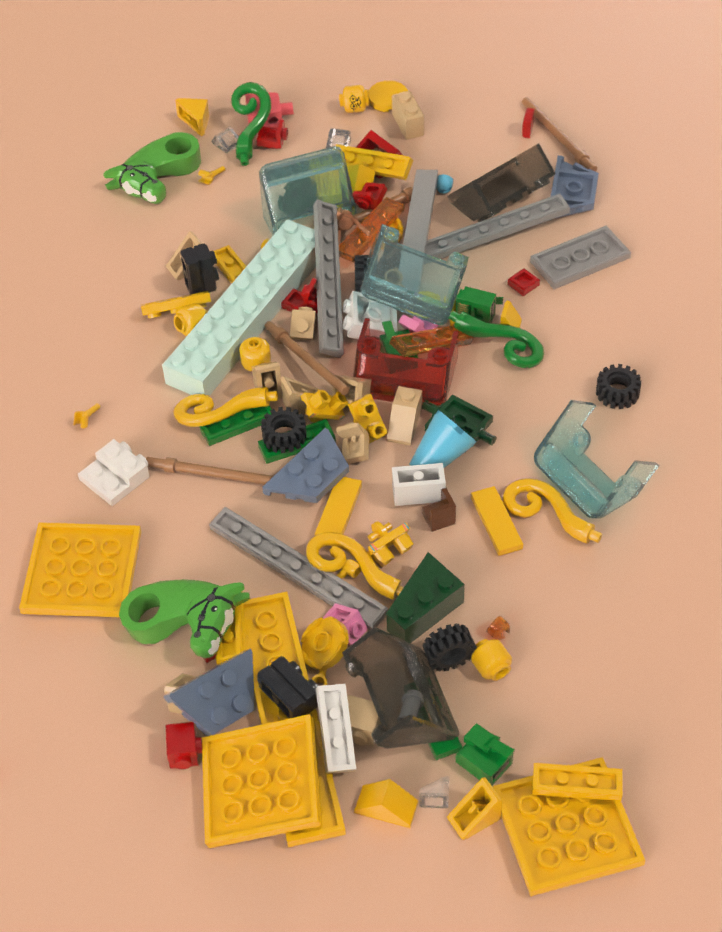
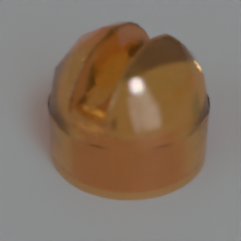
M500 615L490 624L486 632L493 638L502 640L506 638L502 632L505 630L507 633H510V625Z

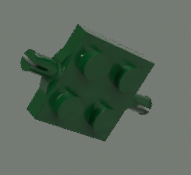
M453 394L446 402L438 406L428 400L423 402L422 409L432 414V417L425 424V432L432 418L439 410L475 441L482 440L491 446L496 442L497 436L485 431L493 422V415Z

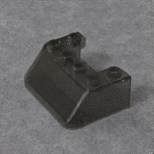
M538 143L454 191L447 197L453 206L472 221L478 220V222H481L507 208L506 203L508 201H511L513 204L524 198L522 193L525 191L530 194L549 184V178L556 173Z

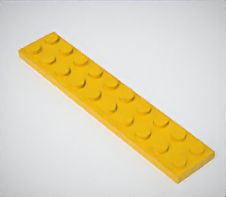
M282 592L252 598L243 603L245 650L251 649L253 653L254 694L261 725L289 718L259 688L258 672L268 665L270 666L280 656H284L289 662L295 661L302 670V676L307 681L309 680L288 593ZM316 709L309 714L314 719L322 826L285 833L288 847L346 835L332 773L326 774L321 729Z

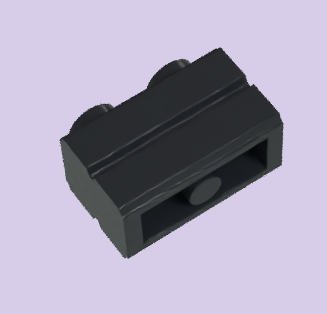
M204 243L196 245L194 248L189 247L181 250L184 280L189 294L216 291V281L219 280V275L216 267H214V264H217L214 251H209Z
M280 656L270 666L268 665L258 672L259 688L289 719L309 714L318 707L316 687L318 685L312 679L307 681L302 676V670L295 661L289 662L284 656Z

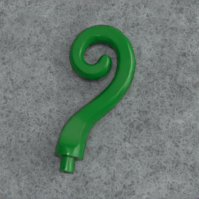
M254 82L241 84L233 91L231 97L232 107L237 113L242 115L254 112L257 107L255 98H251L247 105H242L240 99L244 95L255 94L260 99L258 114L241 132L236 143V158L240 160L242 166L249 164V159L253 156L252 142L264 126L271 111L269 93L262 85Z
M452 311L449 315V319L455 322L454 328L466 335L480 338L506 337L516 339L508 341L504 347L505 358L515 366L532 368L543 361L544 347L533 334L524 329L511 325L482 322L464 311L461 314ZM527 345L532 354L523 357L517 355L514 351L524 352Z

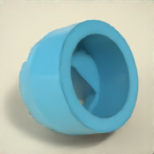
M444 174L439 175L437 191L442 194L450 192L453 187V178Z

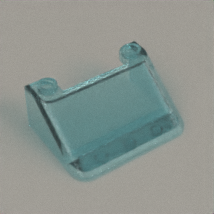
M334 146L268 163L259 171L263 217L272 236L287 219L292 221L314 215L313 204L316 200L336 205L337 209L349 210L352 215L356 214V204L352 196L353 191L345 155L340 147Z
M382 224L369 252L360 287L362 295L367 299L437 325L446 324L456 300L469 257L459 252H453L448 260L444 261L398 243L399 231Z

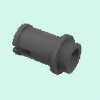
M408 690L407 693L403 694V705L397 721L400 725L410 728L416 723L417 714L424 705V699L419 691Z

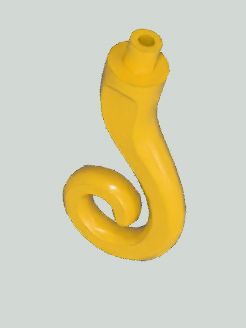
M267 387L249 389L241 392L213 411L214 402L209 395L195 394L182 399L175 406L173 413L175 419L182 425L190 427L205 426L219 422L246 409L269 406L270 401H278L277 391L269 392ZM200 405L194 407V414L187 413L188 409L192 406Z
M525 478L514 481L506 487L503 494V503L506 509L513 515L531 517L537 514L542 508L541 497L537 495L540 494L551 503L563 529L570 536L586 544L590 540L597 543L600 542L602 533L595 531L594 524L574 515L563 496L550 484L538 479ZM523 492H529L526 497L527 501L531 504L527 506L518 504L515 500L516 496Z
M327 532L315 535L308 542L306 547L307 559L313 567L321 571L335 572L340 570L346 563V554L343 551L345 550L354 557L360 565V569L369 585L379 594L394 600L404 588L401 586V580L381 571L366 549L349 536ZM326 546H333L330 549V555L334 559L326 560L319 555V550Z

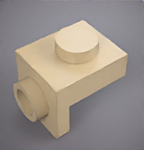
M299 307V310L292 309L290 338L314 340L315 323L318 319L316 311H312L313 309L310 307Z
M348 423L345 426L337 427L336 433L343 439L342 455L346 462L352 464L369 460V433L359 423Z

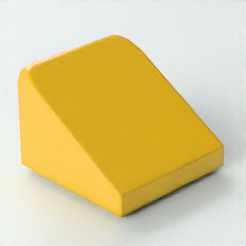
M506 300L500 324L520 328L522 319L512 303Z

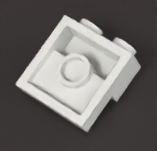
M352 291L349 299H345L342 312L347 313L343 321V329L347 330V337L367 342L370 341L372 336L380 338V335L385 334L382 322L389 320L392 322L394 331H398L396 301Z
M115 439L95 453L97 460L78 473L79 480L111 506H114L149 478L146 458L141 454L135 456L126 442L122 441L119 443Z

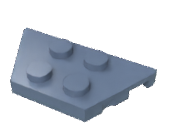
M558 155L551 197L561 194L569 205L570 213L563 216L593 210L599 173L586 169L576 162L571 165L564 161L563 156Z
M324 428L262 487L263 494L271 496L273 492L285 494L287 499H302L305 502L318 503L349 472V465L329 430Z
M244 650L164 695V699L168 703H174L182 710V715L187 720L194 722L197 728L206 736L214 735L255 710L252 650Z

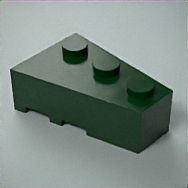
M428 552L387 611V631L400 644L407 647L464 603L465 584Z

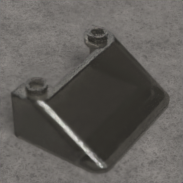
M375 627L342 652L346 661V670L352 677L359 675L364 678L381 724L373 729L371 736L378 746L390 749L454 740L459 736L458 727L435 672L421 648ZM408 690L419 691L423 695L424 705L419 709L417 717L408 715L398 723L397 718L403 705V694L407 693Z

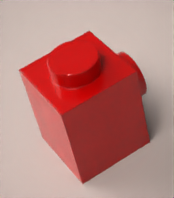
M194 722L166 725V749L170 769L177 768L183 770L191 766H199L198 754H202V737H197Z

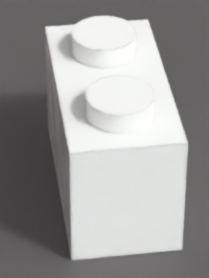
M443 463L392 467V488L395 506L441 501V489L446 488Z

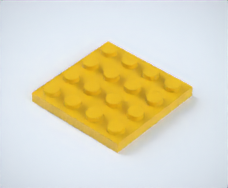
M38 522L19 606L21 614L119 617L121 603L131 592L141 527L138 525Z
M310 714L202 737L205 844L208 848L322 826L314 719Z
M603 757L574 764L575 766L607 768ZM533 775L493 786L496 793L502 799L501 816L530 897L644 866V855L621 801L532 795Z

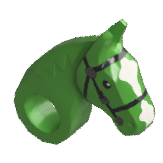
M177 132L147 144L130 156L122 165L110 168L103 173L105 178H115L105 185L108 190L123 189L130 196L141 198L152 204L161 203L166 198V187L157 179V176H182L196 171L201 164L198 139L192 134Z
M188 579L159 581L131 591L121 603L119 617L122 625L132 638L142 644H156L189 623L192 629L190 648L197 656L210 658L216 654L224 635L232 625L235 608L250 599L249 592H241L244 590V584L240 582L219 586L206 581ZM159 607L157 614L153 618L145 622H139L145 611L150 608Z

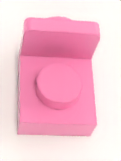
M403 314L398 321L404 329L409 330L411 335L426 343L439 325L436 320L420 315L418 317L413 316L411 319Z
M335 603L323 617L324 619L328 618L327 616H332L345 624L349 636L348 645L354 646L368 629L357 609Z

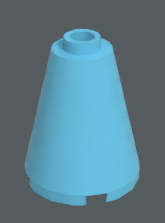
M438 410L432 418L409 464L413 466L443 463V468H445L473 447L477 441Z

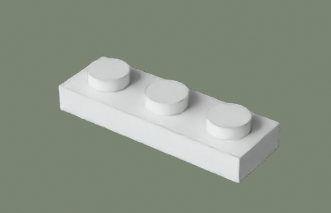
M346 684L317 686L316 696L326 774L355 771L356 762Z

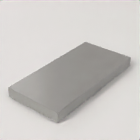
M604 226L530 256V262L551 287L557 289L631 258V252L607 226Z

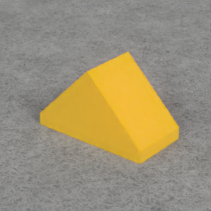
M176 99L178 117L200 136L205 135L209 120L208 100Z
M363 165L342 166L338 169L352 198L353 191H362L366 182H374L375 170Z
M481 778L450 812L447 818L462 840H466L501 820L502 799L488 780Z
M387 779L362 786L354 813L410 828L418 800L394 781Z

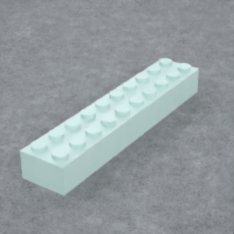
M288 219L162 364L165 384L190 395H211L239 361L241 343L250 337H258L263 332L266 322L272 321L281 310V302L293 288L297 290L316 267L314 229Z

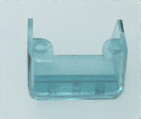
M571 400L536 449L534 462L587 517L600 519L636 498L659 465L656 462L635 460L627 472L614 483L584 454L590 445L591 436L582 425L596 405L591 402Z

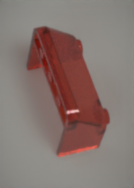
M365 318L357 342L353 377L371 379L370 394L375 400L393 402L398 386L422 390V404L425 400H428L438 406L448 399L458 359L459 331H454L450 348H433L429 351L427 359L381 353V343L377 338L370 337V319Z

